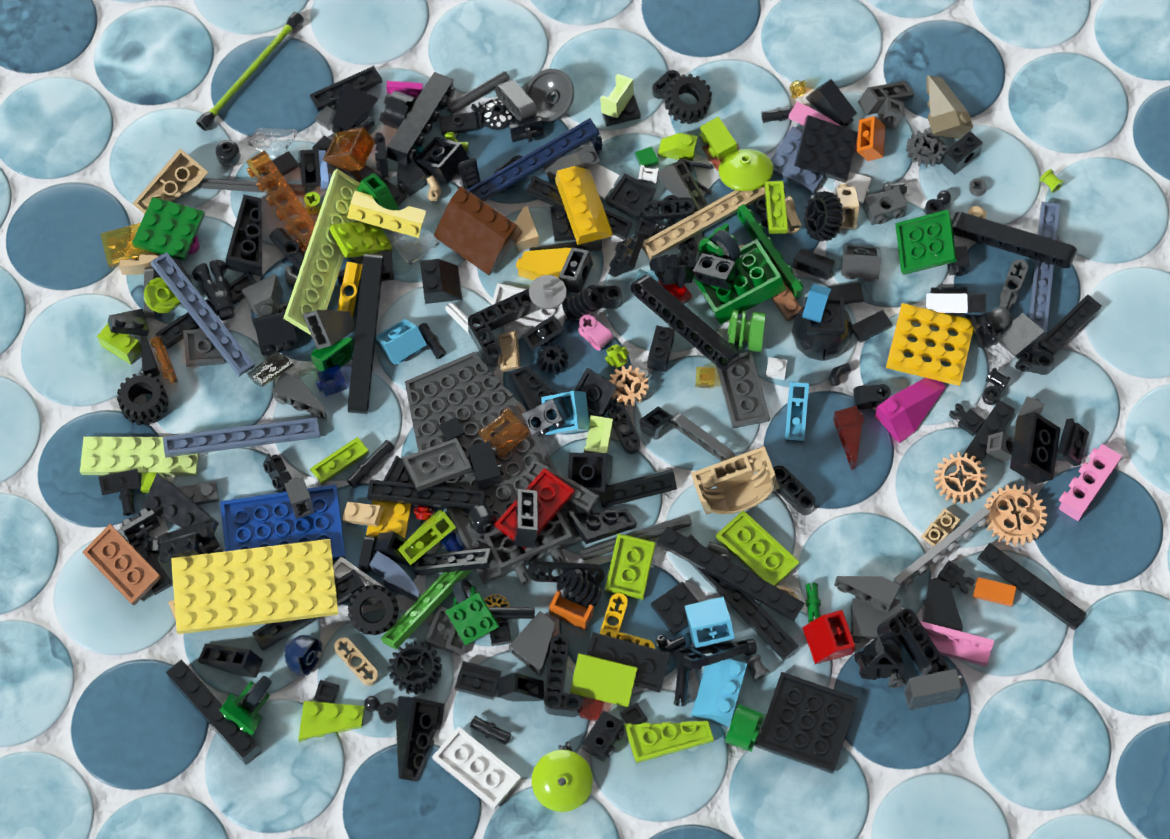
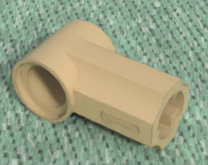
M791 196L785 197L787 233L793 234L802 228V224L795 212L794 201Z

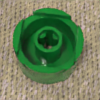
M738 704L725 742L752 752L765 714Z

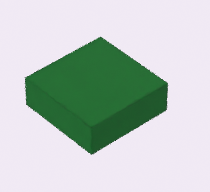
M652 146L635 152V157L640 167L644 165V167L648 168L659 164Z

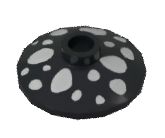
M499 98L491 99L483 105L485 112L482 114V122L490 129H505L509 127L511 121L515 120V116Z

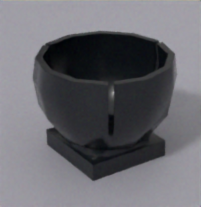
M829 297L821 323L803 318L804 306L795 316L792 327V336L797 349L808 358L822 361L824 349V361L837 358L850 345L853 333L849 313L844 309V297Z

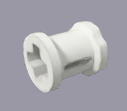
M641 165L638 180L652 181L654 184H657L659 168L652 169Z

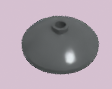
M546 69L537 73L530 80L525 93L536 105L537 114L535 116L537 118L541 117L542 122H552L564 116L570 109L574 99V86L570 77L563 71Z

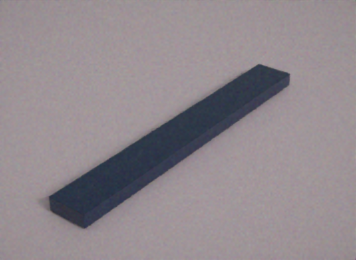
M591 118L470 187L467 191L485 202L600 135Z

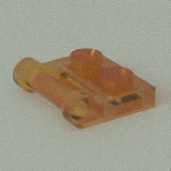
M153 337L150 343L152 347H155L156 352L154 353L158 363L161 362V371L164 378H169L171 384L177 382L176 374L161 337Z
M506 407L499 417L485 428H481L478 434L485 442L490 441L492 448L496 447L497 454L502 457L530 434V431ZM507 419L510 421V423L506 427H504L500 432H498L494 437H491L489 435Z

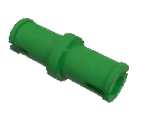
M814 582L812 583V589L810 583L805 585L807 595L805 606L808 608V623L814 621V616L815 619L820 617L819 607L821 606V600L818 596V584Z

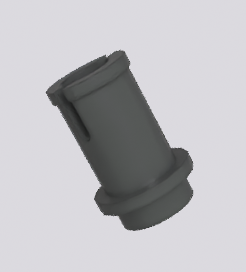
M887 181L883 184V192L899 187L901 193H907V186H904L907 183L905 181L897 183Z

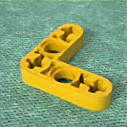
M621 593L614 594L610 598L600 634L609 635L614 638L618 637L621 640H629L632 643H639V645L655 649V645L650 640L620 632L628 600ZM618 599L622 600V604H620L618 612H616L615 602H617ZM610 617H616L619 622L617 625L611 626L607 620Z

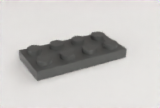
M752 351L739 353V360L727 370H721L716 366L732 429L770 421Z

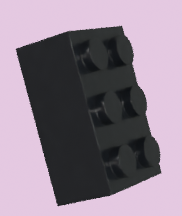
M1036 412L1018 416L1010 469L1034 484L1053 480L1061 428Z

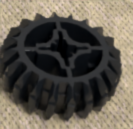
M828 191L816 192L815 195H811V200H808V206L805 207L804 222H806L805 229H807V234L810 235V238L818 241H828L836 238V233L840 232L839 227L842 226V213L844 211L841 209L843 204L840 203V198H837L836 194Z
M413 641V646H409L406 642L404 649L402 647L398 648L399 653H392L394 658L389 659L391 666L388 667V671L391 672L389 678L393 680V685H399L400 691L406 688V694L413 690L414 694L417 695L418 690L425 693V687L432 690L433 686L431 683H438L436 677H441L442 675L439 671L442 669V664H440L441 657L437 656L436 650L431 651L432 647L430 644L424 648V642L417 646L416 641ZM417 655L415 658H409V656ZM426 658L432 664L430 672H427L426 668L423 667ZM401 663L407 669L405 677H402L399 673ZM419 666V669L412 670L411 667ZM415 678H422L421 680L413 681Z

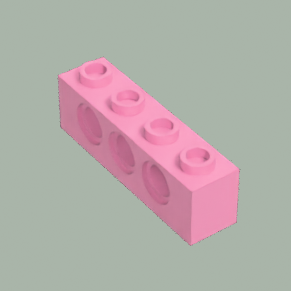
M1103 444L1098 449L1094 448L1089 455L1090 462L1088 464L1084 462L1079 470L1081 475L1078 478H1073L1069 484V487H1071L1069 492L1064 491L1059 501L1061 504L1059 510L1079 522L1118 465L1122 456ZM1095 465L1101 466L1102 469H1097ZM1085 479L1090 480L1092 484L1087 483ZM1075 494H1080L1083 498H1077Z

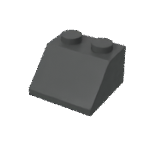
M843 244L841 276H845L846 279H856L858 277L866 281L879 279L881 265L880 248Z

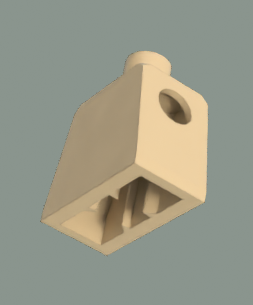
M840 184L836 189L837 198H840V203L843 204L841 209L844 212L842 213V226L839 227V230L857 229L859 202L855 187H849L848 184ZM845 209H849V213L845 214Z

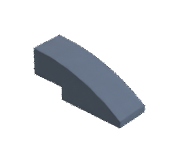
M377 551L370 563L371 571L384 577L385 587L416 602L420 598V593L407 573L389 557Z

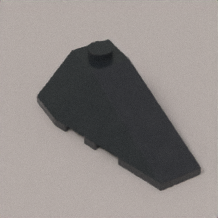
M399 696L396 711L399 779L418 781L426 762L427 751L429 747L433 746V737L442 725L444 703Z

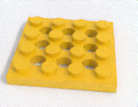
M902 303L886 368L960 386L973 333L971 319ZM918 322L921 326L914 327L911 323ZM935 326L939 331L934 332L929 327ZM955 331L958 335L951 336L948 332ZM914 337L917 341L910 342L907 338ZM931 341V342H933L936 346H934V347H929V346L926 344V342ZM951 346L954 351H947L944 347ZM909 352L913 357L907 358L904 356V353ZM929 357L932 361L925 362L922 358ZM946 361L951 366L944 367L941 362Z

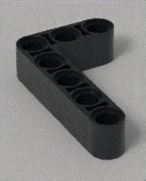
M529 288L469 316L468 332L488 366L497 367L502 362V349L492 331L541 309L531 301ZM473 324H479L480 326L474 327V326H472V325H473ZM497 354V356L491 357L490 355Z

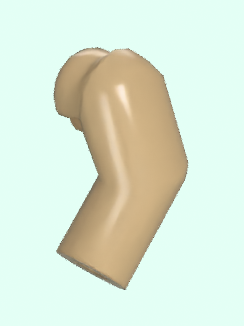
M435 175L426 178L430 186L428 199L435 202L440 197L441 187Z

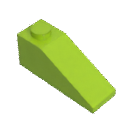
M439 510L425 521L398 550L411 565L454 530L456 526L445 512Z

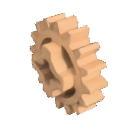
M622 366V371L615 369V375L610 374L609 381L620 387L614 399L617 398V402H624V406L631 402L632 406H635L636 400L641 403V397L646 398V391L649 390V385H647L648 378H645L644 372L639 373L638 367L632 370V366H629L628 369Z

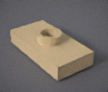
M512 331L499 334L498 343L502 349L501 371L506 372L521 368L518 333Z

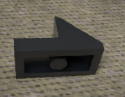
M658 406L640 419V429L654 440H657L662 428L670 423L673 416Z

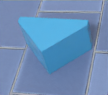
M813 284L809 291L802 317L821 323L832 289Z

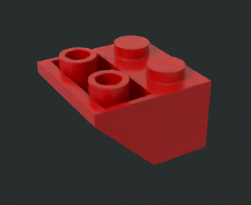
M843 610L822 615L802 627L815 665L853 654L855 644Z

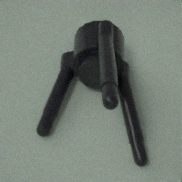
M679 158V160H684L691 173L694 166L713 169L712 164ZM696 181L700 189L708 194L712 193L711 190Z

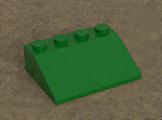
M758 239L739 248L741 255L734 261L738 267L739 274L730 290L697 282L694 275L693 279L719 325L731 318L733 309L738 310V315L743 313V310L747 311L786 290L781 275Z

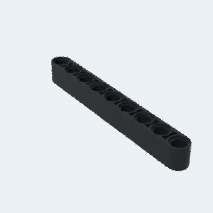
M364 253L348 397V413L368 414L384 256L382 254Z

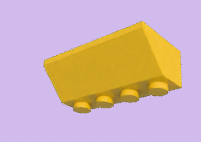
M576 166L557 170L555 182L577 245L613 236L591 171Z

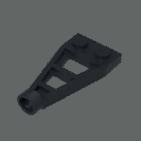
M751 638L741 641L716 643L698 648L691 646L672 650L673 658L681 664H684L691 670H700L703 666L744 653L747 656L756 654L757 645L755 640Z

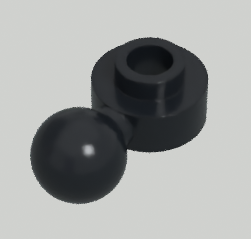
M943 190L937 194V199L928 200L924 208L925 214L929 215L943 211L944 205L949 204L951 201V194Z
M368 696L364 700V708L369 712L377 711L379 719L383 723L391 724L396 721L397 706L394 703L386 702L381 705L379 699L375 696ZM390 709L393 713L386 715L385 710Z

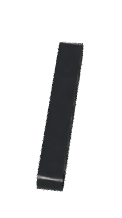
M956 212L952 220L953 235L1061 268H1070L1077 253V249L1073 245L967 213Z
M643 275L631 284V291L634 296L718 368L727 370L739 360V352L650 275Z

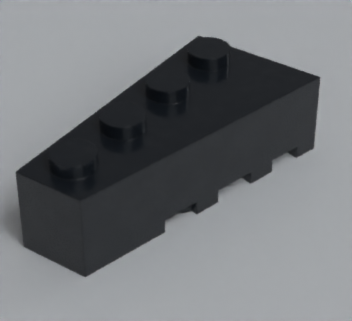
M243 194L226 255L227 269L243 273L249 272L252 275L262 277V198Z

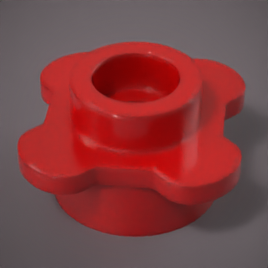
M419 505L414 508V514H416L417 519L428 520L433 515L432 511L434 509L430 508V506Z

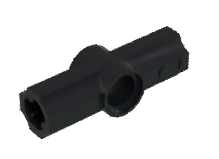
M282 227L274 229L269 235V239L282 252L286 261L291 263L299 272L305 253L301 250L298 242L292 240Z

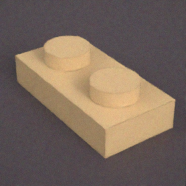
M347 502L342 520L345 523L378 527L384 508L379 505Z

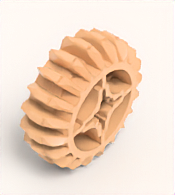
M957 452V458L950 454V460L944 457L942 460L944 464L938 463L937 467L940 470H935L934 473L937 475L934 478V482L938 483L935 488L942 489L939 493L940 496L947 494L946 501L952 497L953 504H956L957 499H960L961 505L964 504V499L971 503V496L974 499H978L977 493L982 494L984 492L981 487H986L987 483L983 480L987 479V475L982 473L986 469L985 467L978 468L982 462L977 461L974 463L975 456L968 459V453L961 457V453ZM963 465L972 469L975 474L966 472ZM957 466L955 473L944 476L950 467ZM959 471L963 478L962 485L958 478ZM977 481L972 489L964 491L967 483ZM946 482H948L949 484H954L957 487L958 492L952 490L946 484Z

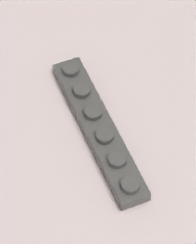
M984 506L894 578V582L901 585L900 588L903 586L904 588L908 587L914 581L913 578L918 574L921 576L929 569L928 566L933 562L935 564L944 557V553L948 550L951 552L957 548L959 541L963 538L966 540L971 537L974 529L978 526L981 528L989 521L990 511Z

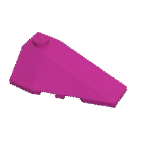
M923 378L877 406L875 417L900 444L915 433L946 386L941 381Z

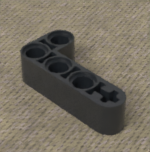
M904 609L892 615L878 626L877 633L882 640L898 636L922 676L949 670L947 663L911 609Z
M562 634L555 635L551 640L544 692V709L550 715L576 717L582 711V700L577 694L564 693L569 640ZM559 644H563L561 647V654L558 653L557 647L559 646ZM560 662L563 665L560 668H555L553 664ZM553 681H558L560 685L558 687H552L550 683ZM551 700L558 702L556 706H549L547 703ZM575 702L578 704V707L571 709L568 707V704Z

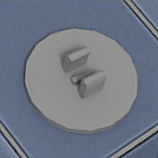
M543 275L537 277L531 283L529 297L537 307L553 309L564 302L566 287L558 277Z

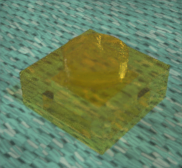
M696 367L695 387L714 388L715 368Z

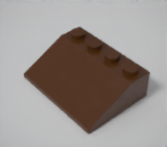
M460 186L449 201L433 237L490 276L523 231L517 224Z

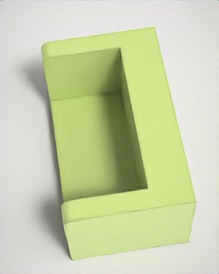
M619 74L615 77L616 87L610 96H602L600 98L601 113L615 118L619 117L634 95L633 79Z
M590 416V430H588L584 453H608L613 419Z

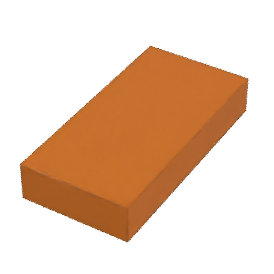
M977 577L973 597L1012 607L1016 586Z

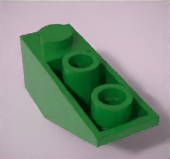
M375 173L361 180L357 189L358 192L372 195L375 202L385 209L400 210L387 185Z

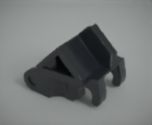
M695 253L682 254L677 257V254L655 257L650 261V270L655 272V275L663 285L677 284L679 288H683L684 283H692L696 256Z
M878 636L864 647V651H859L854 655L855 662L858 663L860 668V677L863 679L876 680L878 678H888L891 676L893 669H898L899 677H902L904 674L901 648L891 638L884 641Z

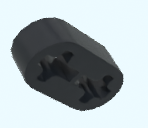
M669 70L653 84V96L657 99H664L670 83L674 82L673 78H680V73L676 70Z
M365 535L359 559V569L361 571H370L376 536Z

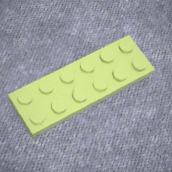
M83 437L80 473L81 475H105L138 468L139 475H142L144 472H161L163 475L197 476L199 453L165 458L163 437Z

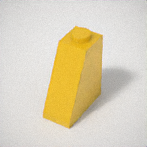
M571 248L524 251L522 258L519 257L516 263L518 276L530 280H535L543 275H552L559 278Z

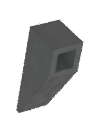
M282 372L272 390L274 399L280 404H289L298 411L304 410L309 412L313 417L326 419L325 408L300 378Z
M837 576L834 584L839 591L850 593L857 600L868 602L877 610L886 612L891 608L901 586L883 576Z

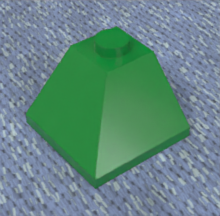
M351 337L339 340L332 346L314 349L310 355L312 364L325 378H328L353 359V340Z

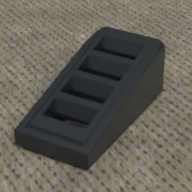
M475 158L458 164L459 181L464 189L467 190L481 182Z
M142 336V371L146 376L148 373L152 374L153 377L159 376L160 371L147 337Z

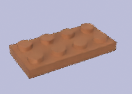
M111 524L82 551L132 605H135L162 578Z

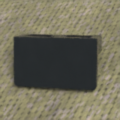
M800 249L794 258L793 268L828 280L835 261Z

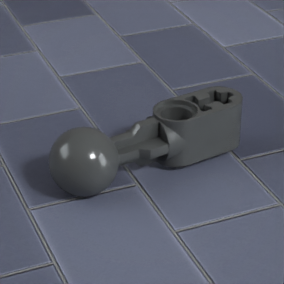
M1018 259L1011 264L999 297L1000 305L990 312L995 331H1002L1012 322L1009 310L1011 305L1016 303L1028 271V265L1024 260ZM1019 269V270H1021V271H1020V273H1019V275H1018V277H1017V276H1015V274H1016L1017 270ZM1015 285L1017 288L1010 289L1008 286Z

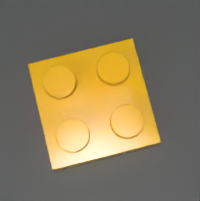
M372 501L371 505H379L384 510L379 526H368L366 535L376 536L377 539L379 533L394 531L406 539L411 504Z

